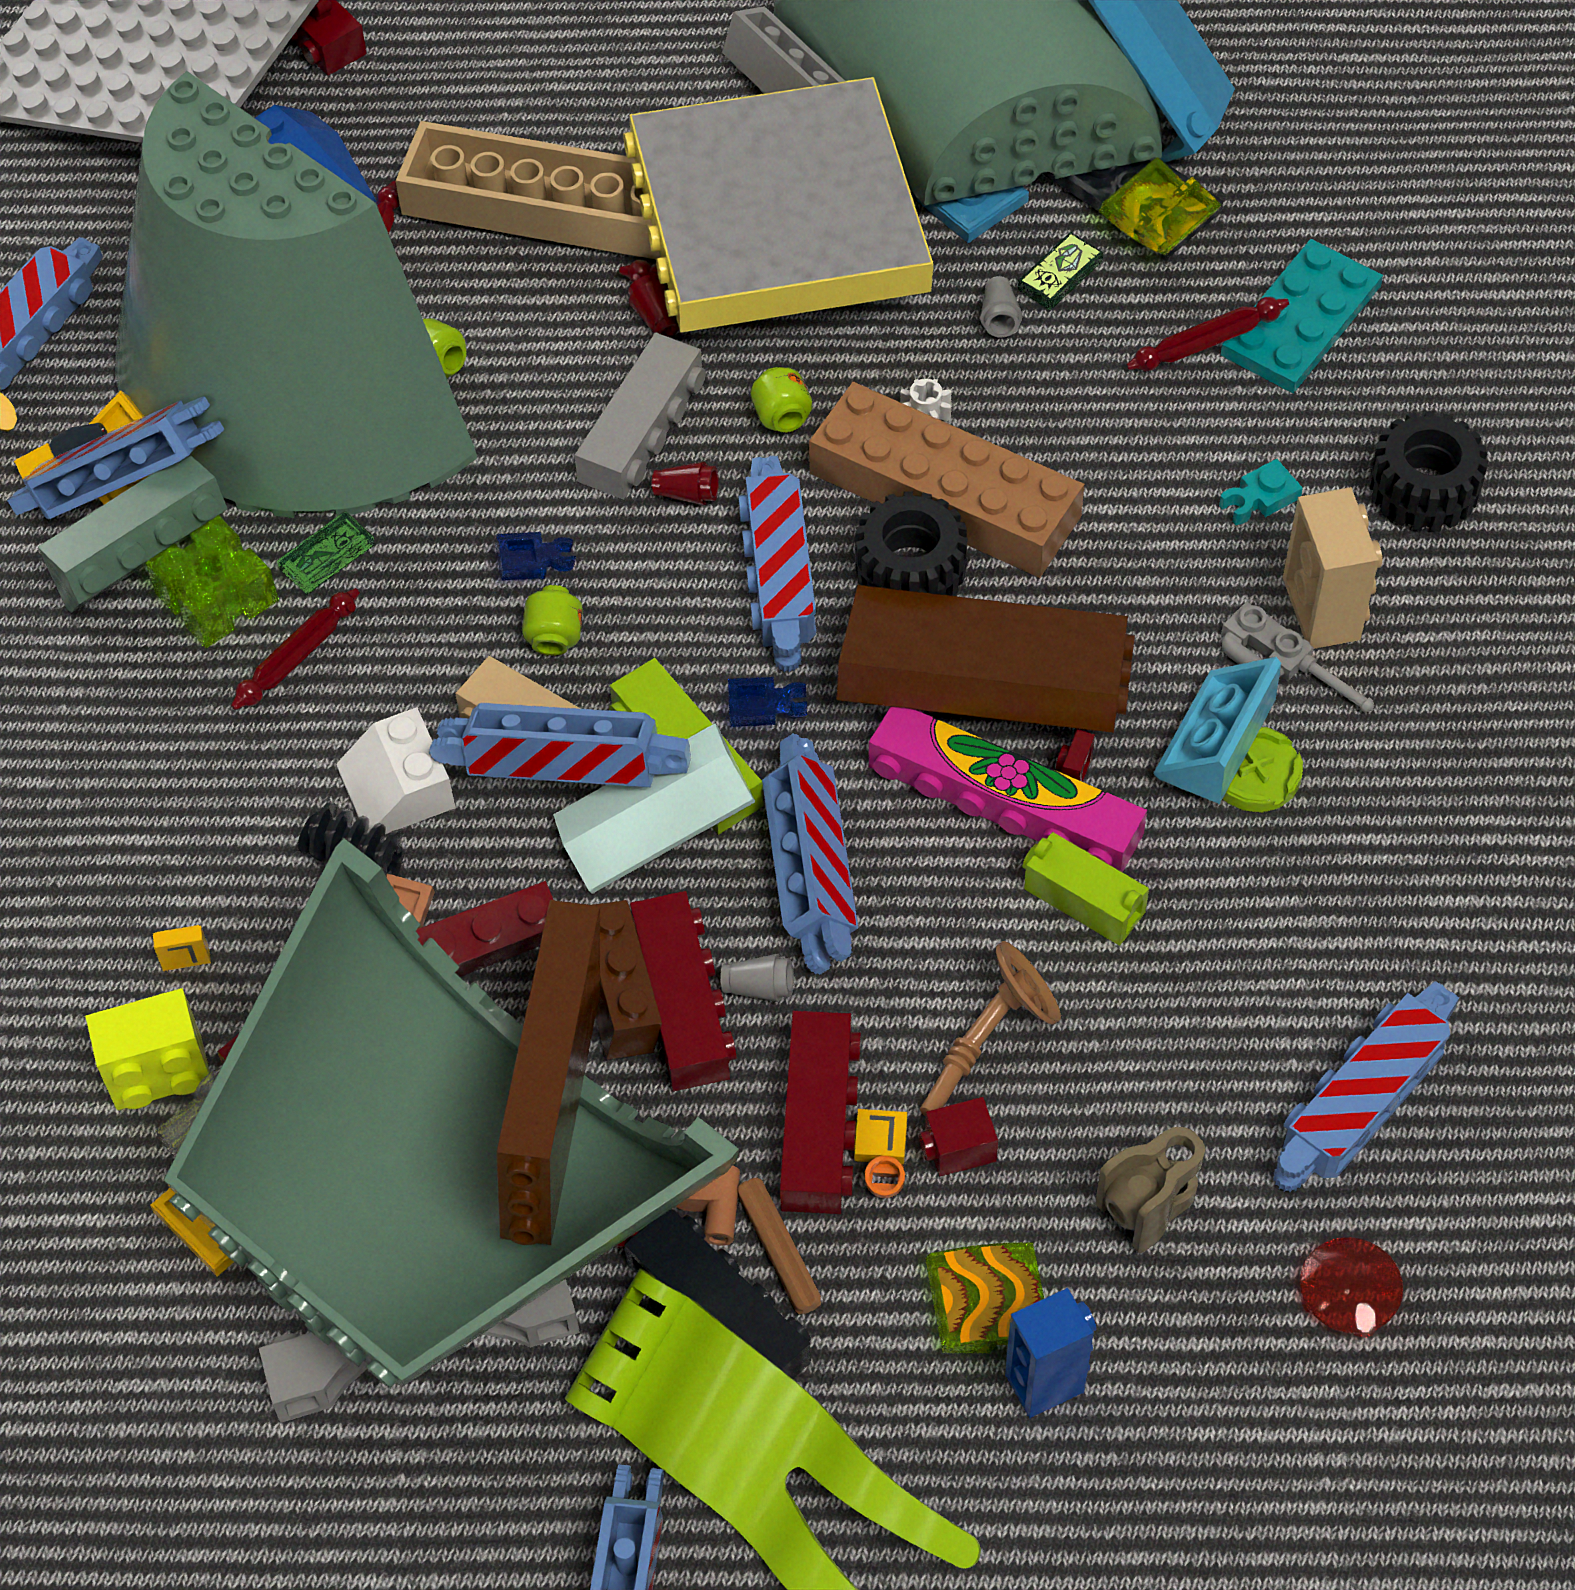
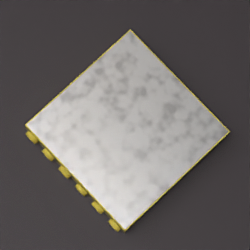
M874 77L629 115L630 132L623 134L627 158L634 157L636 162L631 165L635 189H643L644 194L640 195L643 220L651 219L652 226H648L650 248L652 252L659 251L660 258H656L660 284H668L669 290L665 291L667 313L669 317L676 316L680 333L931 292L933 261Z

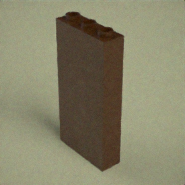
M857 585L838 664L837 700L1114 733L1116 714L1126 715L1135 635L1126 634L1128 616Z
M550 900L496 1152L500 1239L511 1240L520 1245H534L536 1243L552 1245L600 997V906Z

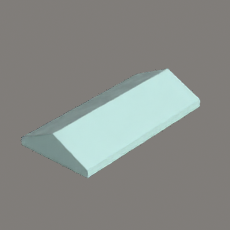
M715 723L688 738L691 761L687 773L655 774L651 787L606 784L553 814L562 844L586 887L592 894L755 803Z

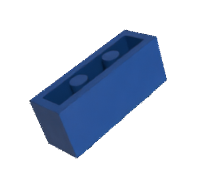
M1068 1288L1011 1314L1005 1375L1029 1418L1085 1391L1087 1372L1090 1371L1089 1359L1090 1353L1093 1351L1092 1340L1094 1331H1096V1324L1088 1306L1083 1301L1076 1303Z

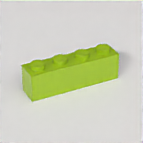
M656 658L610 684L612 705L609 706V711L646 713L655 720L657 734L688 739L713 725ZM725 738L724 740L755 803L712 826L718 835L764 806L762 780Z

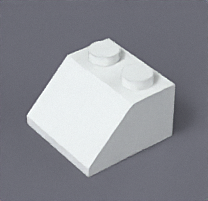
M417 707L373 723L336 764L358 818L366 816L369 819L368 832H370L375 824L381 823L386 827L385 834H388L394 830L404 828L455 808L447 772L443 764L434 761L435 759L431 758V754H429L433 741Z

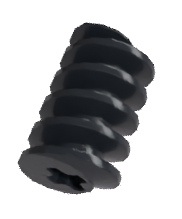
M331 801L326 803L320 811L313 814L305 823L297 843L298 851L302 854L311 853L315 860L320 862L327 860L328 862L335 847L345 838L383 869L386 877L387 874L398 876L404 857L403 849L400 847L402 841L400 831H392L385 840L386 827L384 824L377 823L368 832L369 819L366 816L359 817L352 825L353 812L346 808L336 818L337 805Z

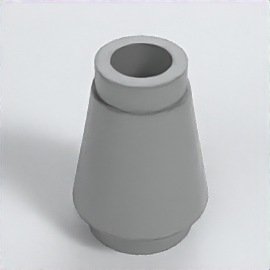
M996 276L989 279L985 285L980 321L982 326L992 336H1010L1017 331L1023 315L1009 280L1002 276Z
M773 954L722 965L721 988L723 993H732L779 1002L781 997L792 996L794 972L790 958H780L779 954Z

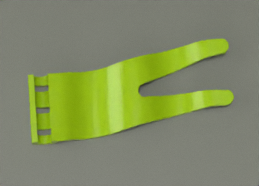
M639 1268L565 1397L566 1401L594 1419L616 1429L671 1477L720 1514L752 1545L787 1590H858L824 1550L786 1488L787 1476L796 1467L806 1470L827 1490L857 1512L923 1550L959 1568H971L978 1562L981 1554L978 1540L922 1503L884 1473L862 1451L839 1422L802 1386L711 1315L699 1303ZM644 1294L666 1306L660 1317L639 1306ZM620 1337L641 1348L636 1359L614 1347ZM595 1379L617 1391L612 1401H608L590 1390Z

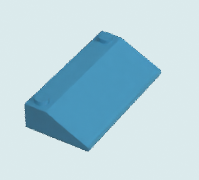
M1088 0L1178 134L1162 152L1160 159L1168 162L1195 154L1218 129L1235 88L1177 0Z

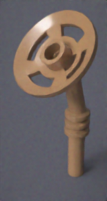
M1002 941L996 946L997 961L1005 982L999 986L1000 992L995 995L963 1038L959 1037L954 1041V1046L950 1048L948 1055L943 1060L945 1068L920 1108V1112L924 1116H926V1111L945 1106L961 1077L968 1076L971 1068L975 1065L976 1059L981 1054L979 1047L1011 1007L1017 1010L1023 1005L1037 1018L1051 1025L1061 1020L1058 1004L1044 979L1031 962L1016 947L1006 941ZM1011 964H1012L1019 972H1016L1014 969H1012Z

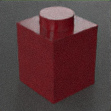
M984 1097L926 1111L925 1131L919 1132V1140L925 1160H934L939 1177L997 1162L998 1138Z

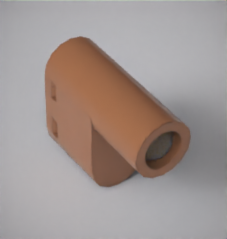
M732 1166L727 1173L676 1206L685 1211L706 1212L704 1228L706 1238L704 1240L713 1245H729L734 1241L738 1199L737 1190L740 1178V1170L735 1166Z

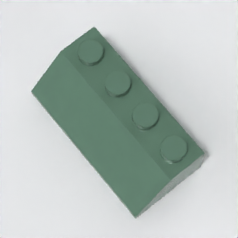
M189 455L181 461L151 474L39 545L38 549L66 609L72 613L218 519L228 508L215 476Z

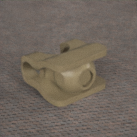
M1172 1127L1147 1144L1132 1146L1119 1152L1101 1168L1095 1204L1101 1211L1108 1210L1120 1226L1128 1230H1134L1132 1247L1138 1253H1142L1156 1244L1164 1235L1169 1222L1188 1209L1194 1202L1198 1187L1196 1174L1201 1169L1205 1154L1203 1141L1194 1131L1188 1128ZM1184 1145L1190 1149L1193 1156L1185 1161L1168 1160L1165 1152L1171 1146ZM1185 1186L1186 1190L1184 1193L1176 1195Z

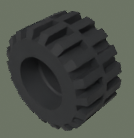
M1425 411L1424 416H1418L1416 412L1406 414L1405 421L1397 418L1391 422L1390 429L1385 428L1380 435L1379 442H1377L1369 480V489L1373 490L1371 497L1374 503L1382 504L1380 511L1386 517L1393 515L1395 523L1404 526L1405 523L1413 525L1412 530L1422 531L1423 527H1430L1431 532L1441 531L1444 524L1452 528L1458 525L1460 518L1466 520L1471 515L1472 509L1476 508L1488 466L1486 445H1480L1482 438L1477 431L1469 432L1470 425L1466 422L1460 421L1457 423L1453 421V416L1445 413L1443 417L1435 416V412ZM1414 468H1430L1442 475H1429L1419 472Z
M913 491L904 492L902 497H896L895 494L885 496L883 504L879 501L874 502L870 505V513L864 512L860 517L859 526L856 527L855 569L856 574H858L859 585L955 596L958 593V585H963L967 565V528L965 522H961L960 513L956 509L949 510V503L942 498L934 501L932 500V494L924 492L922 496H913ZM914 547L929 553L919 557H904L894 553V551Z

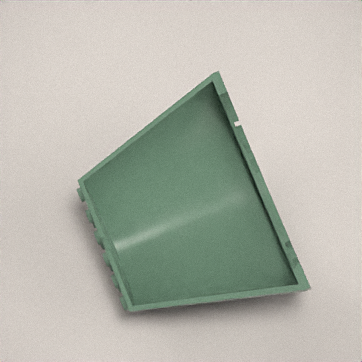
M775 0L774 16L845 81L874 77L909 189L924 206L1032 184L1038 177V174L1043 172L1053 173L1055 179L1072 174L1077 175L1092 172V170L1096 169L1102 170L1115 165L1122 166L1146 161L1154 157H1162L1160 107L1088 0Z
M186 71L169 86L157 101L144 130L115 350V377L118 393L122 391L127 394L144 417L180 400L184 405L204 396L210 406L201 415L192 417L193 422L197 428H200L207 423L219 420L224 430L213 439L198 445L190 455L215 476L223 498L235 501L236 507L245 511L255 512L264 509L271 511L274 516L290 518L295 517V511L335 510L337 516L353 515L371 511L376 505L383 502L395 504L411 498L409 491L429 483L432 489L456 475L477 459L476 450L377 204L291 143L270 144L268 140L272 134L267 126Z
M343 838L335 847L171 1164L164 1181L175 1192V1195L169 1202L192 1222L199 1217L211 1229L208 1235L220 1245L218 1248L242 1268L248 1263L247 1268L258 1277L257 1281L268 1290L266 1293L289 1313L295 1308L297 1310L296 1314L306 1322L305 1326L321 1341L329 1345L333 1340L336 1343L335 1347L358 1367L363 1361L367 1363L366 1368L391 1389L395 1383L405 1386L727 1173L739 1158V1148L699 1117L695 1119L687 1130L679 1129L673 1137L671 1136L675 1131L671 1126L651 1117H648L644 1123L634 1120L639 1114L636 1109L626 1103H621L605 1089L584 1075L552 1245L538 1243L534 1245H520L511 1240L500 1239L496 1152L523 1026L492 1001L487 993L475 982L469 985L455 973L459 966L434 939L429 938L422 946L417 940L420 936L416 932L421 924L400 903V898L388 881L383 869Z

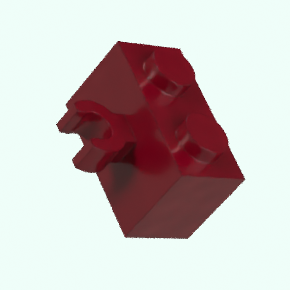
M319 0L289 40V43L294 42L302 50L304 57L311 65L316 64L327 76L367 54L362 25L337 0Z

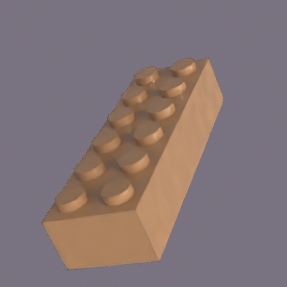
M855 382L851 383L809 440L810 474L873 503L879 501L883 504L885 496L895 494L896 497H902L904 492L913 491V496H922L923 492L932 494V500L934 501L942 498L949 503V510L956 509L961 515V522H965L968 546L1041 578L1082 516L1084 483Z

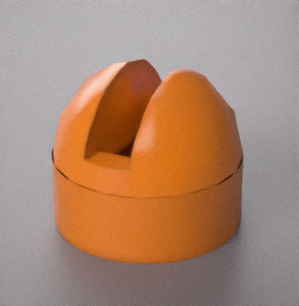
M879 1156L871 1160L865 1170V1183L868 1190L880 1198H890L897 1195L905 1183V1171L902 1164L891 1156ZM873 1176L898 1177L897 1184L872 1183Z

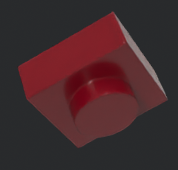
M1077 729L1071 746L1063 744L1055 770L1084 782L1092 762L1095 734Z

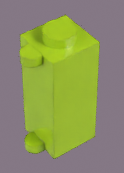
M1054 832L1047 839L1042 838L1038 844L1036 843L1029 850L1023 861L1022 867L1026 869L1024 884L1026 891L1119 946L1146 912L1148 887Z

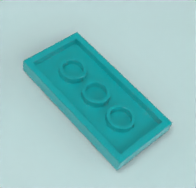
M1310 239L1261 297V299L1264 297L1288 299L1289 305L1281 311L1280 316L1275 321L1270 323L1260 321L1253 330L1226 340L1222 344L1220 356L1294 394L1381 287L1383 275Z

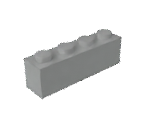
M765 6L733 12L722 53L739 71L744 73L758 86L762 93L766 94L845 82L840 75Z
M654 333L575 453L579 483L623 500L633 485L638 486L641 483L648 461L653 454L657 455L660 453L665 444L666 433L673 423L677 424L680 422L686 409V402L693 392L698 393L704 383L706 370L702 368L701 349L659 333Z

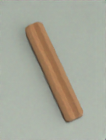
M756 1177L741 1183L737 1190L738 1197L795 1311L800 1315H804L816 1310L821 1305V1295L763 1181Z

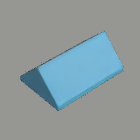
M1272 657L1210 670L1153 774L1159 780L1220 804L1276 700L1281 670L1279 659Z

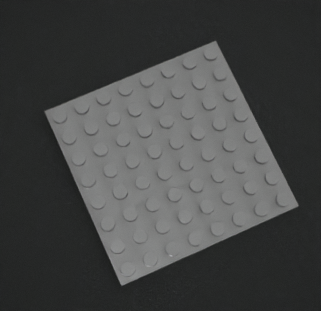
M34 0L0 42V121L142 143L144 130L155 104L169 86L186 71L240 108L319 0Z

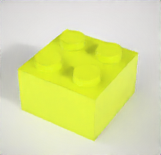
M183 988L85 1016L97 1068L117 1111L125 1108L139 1109L149 1105L153 1100L173 1094H191L201 1086L213 1083L201 1034Z

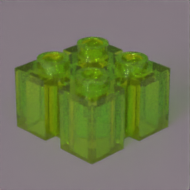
M219 515L190 533L192 544L184 549H180L176 544H173L145 562L155 594L175 616L180 612L182 613L185 626L206 649L234 631L233 620L244 613L249 619H252L279 601L271 569L251 548L243 551L240 537Z

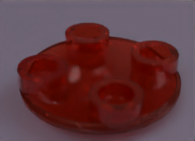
M1336 1238L1319 1245L1305 1260L1300 1274L1301 1304L1308 1313L1313 1314L1321 1323L1336 1331L1354 1334L1358 1337H1369L1375 1334L1377 1329L1387 1324L1398 1311L1403 1297V1281L1394 1260L1379 1246L1359 1238Z

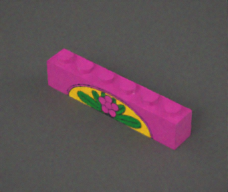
M891 706L869 741V767L874 769L880 776L889 780L897 779L911 785L927 797L943 799L958 806L961 811L970 816L984 817L999 824L1005 831L1014 835L1022 834L1039 842L1042 838L1047 839L1054 832L1122 873L1144 835L1147 816L1146 809L915 709Z

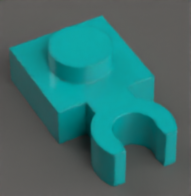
M1275 459L1242 476L1239 488H1230L1224 491L1220 497L1219 507L1223 510L1230 505L1240 506L1241 508L1234 511L1232 522L1235 525H1241L1250 519L1252 511L1256 509L1264 517H1267L1297 501L1298 497L1302 495L1303 487L1281 462Z

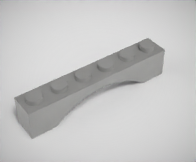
M566 1279L482 1335L508 1339L531 1348L580 1333ZM312 1332L303 1335L296 1333L281 1335L275 1338L271 1344L259 1347L272 1405L280 1423L331 1408L344 1390L367 1369L366 1366L368 1364L363 1361L358 1367L335 1347L336 1343L333 1340L327 1345Z

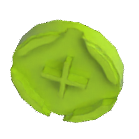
M1261 727L1223 800L1243 811L1266 812L1278 809L1293 799L1301 785L1303 760L1300 753L1297 754L1296 750L1292 747V741L1280 732L1268 727Z

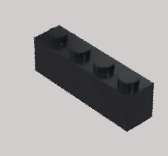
M671 1209L645 1226L624 1245L627 1265L636 1274L640 1268L667 1286L699 1303L711 1315L792 1379L811 1363V1337L804 1326L793 1317L786 1320L774 1308L775 1301L769 1292L757 1282L750 1285L739 1274L740 1267L734 1258L722 1248L715 1251L704 1240L706 1235L700 1225L689 1215L681 1217L674 1209Z

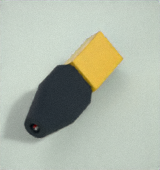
M102 423L71 427L54 436L50 444L46 443L16 459L14 462L22 479H24L39 464L107 434V430Z

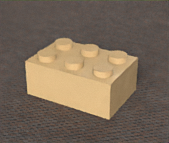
M1352 487L1300 496L1297 500L1283 580L1304 639L1314 649L1361 640L1364 623L1370 618V597L1376 593L1375 575L1377 568L1382 566V552L1378 541H1372L1370 538L1366 508L1363 504L1357 503Z

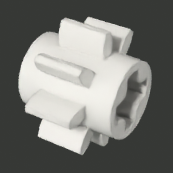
M915 379L910 390H901L900 403L939 420H951V390L942 391V387L937 379Z

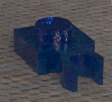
M541 532L497 534L495 548L501 581L545 579L547 567L558 571L572 570L575 565L576 556H562L559 553L571 552L573 539L561 537L550 543H542Z
M774 677L728 679L730 727L776 725L775 713H784L791 717L807 715V701H792L796 697H807L806 684L794 682L783 688H774Z

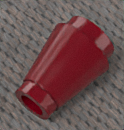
M656 275L643 276L630 285L628 289L630 296L629 304L653 333L656 332L670 338L678 332L679 326L676 316L669 317L665 303V291L668 290L666 283L660 284Z
M705 461L654 470L652 475L654 496H663L705 505L707 501H715L717 499L719 491L718 470L716 466H707Z

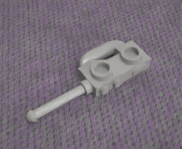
M1246 601L1223 624L1221 633L1224 637L1222 639V648L1225 654L1237 664L1263 660L1245 647L1248 644L1267 658L1277 657L1281 662L1279 677L1286 681H1289L1299 670L1305 674L1310 672L1361 707V711L1370 712L1374 708V702L1370 697L1366 698L1316 663L1317 659L1312 656L1314 647L1307 640L1302 639L1299 633L1289 628L1286 629L1267 616L1261 607L1251 605Z

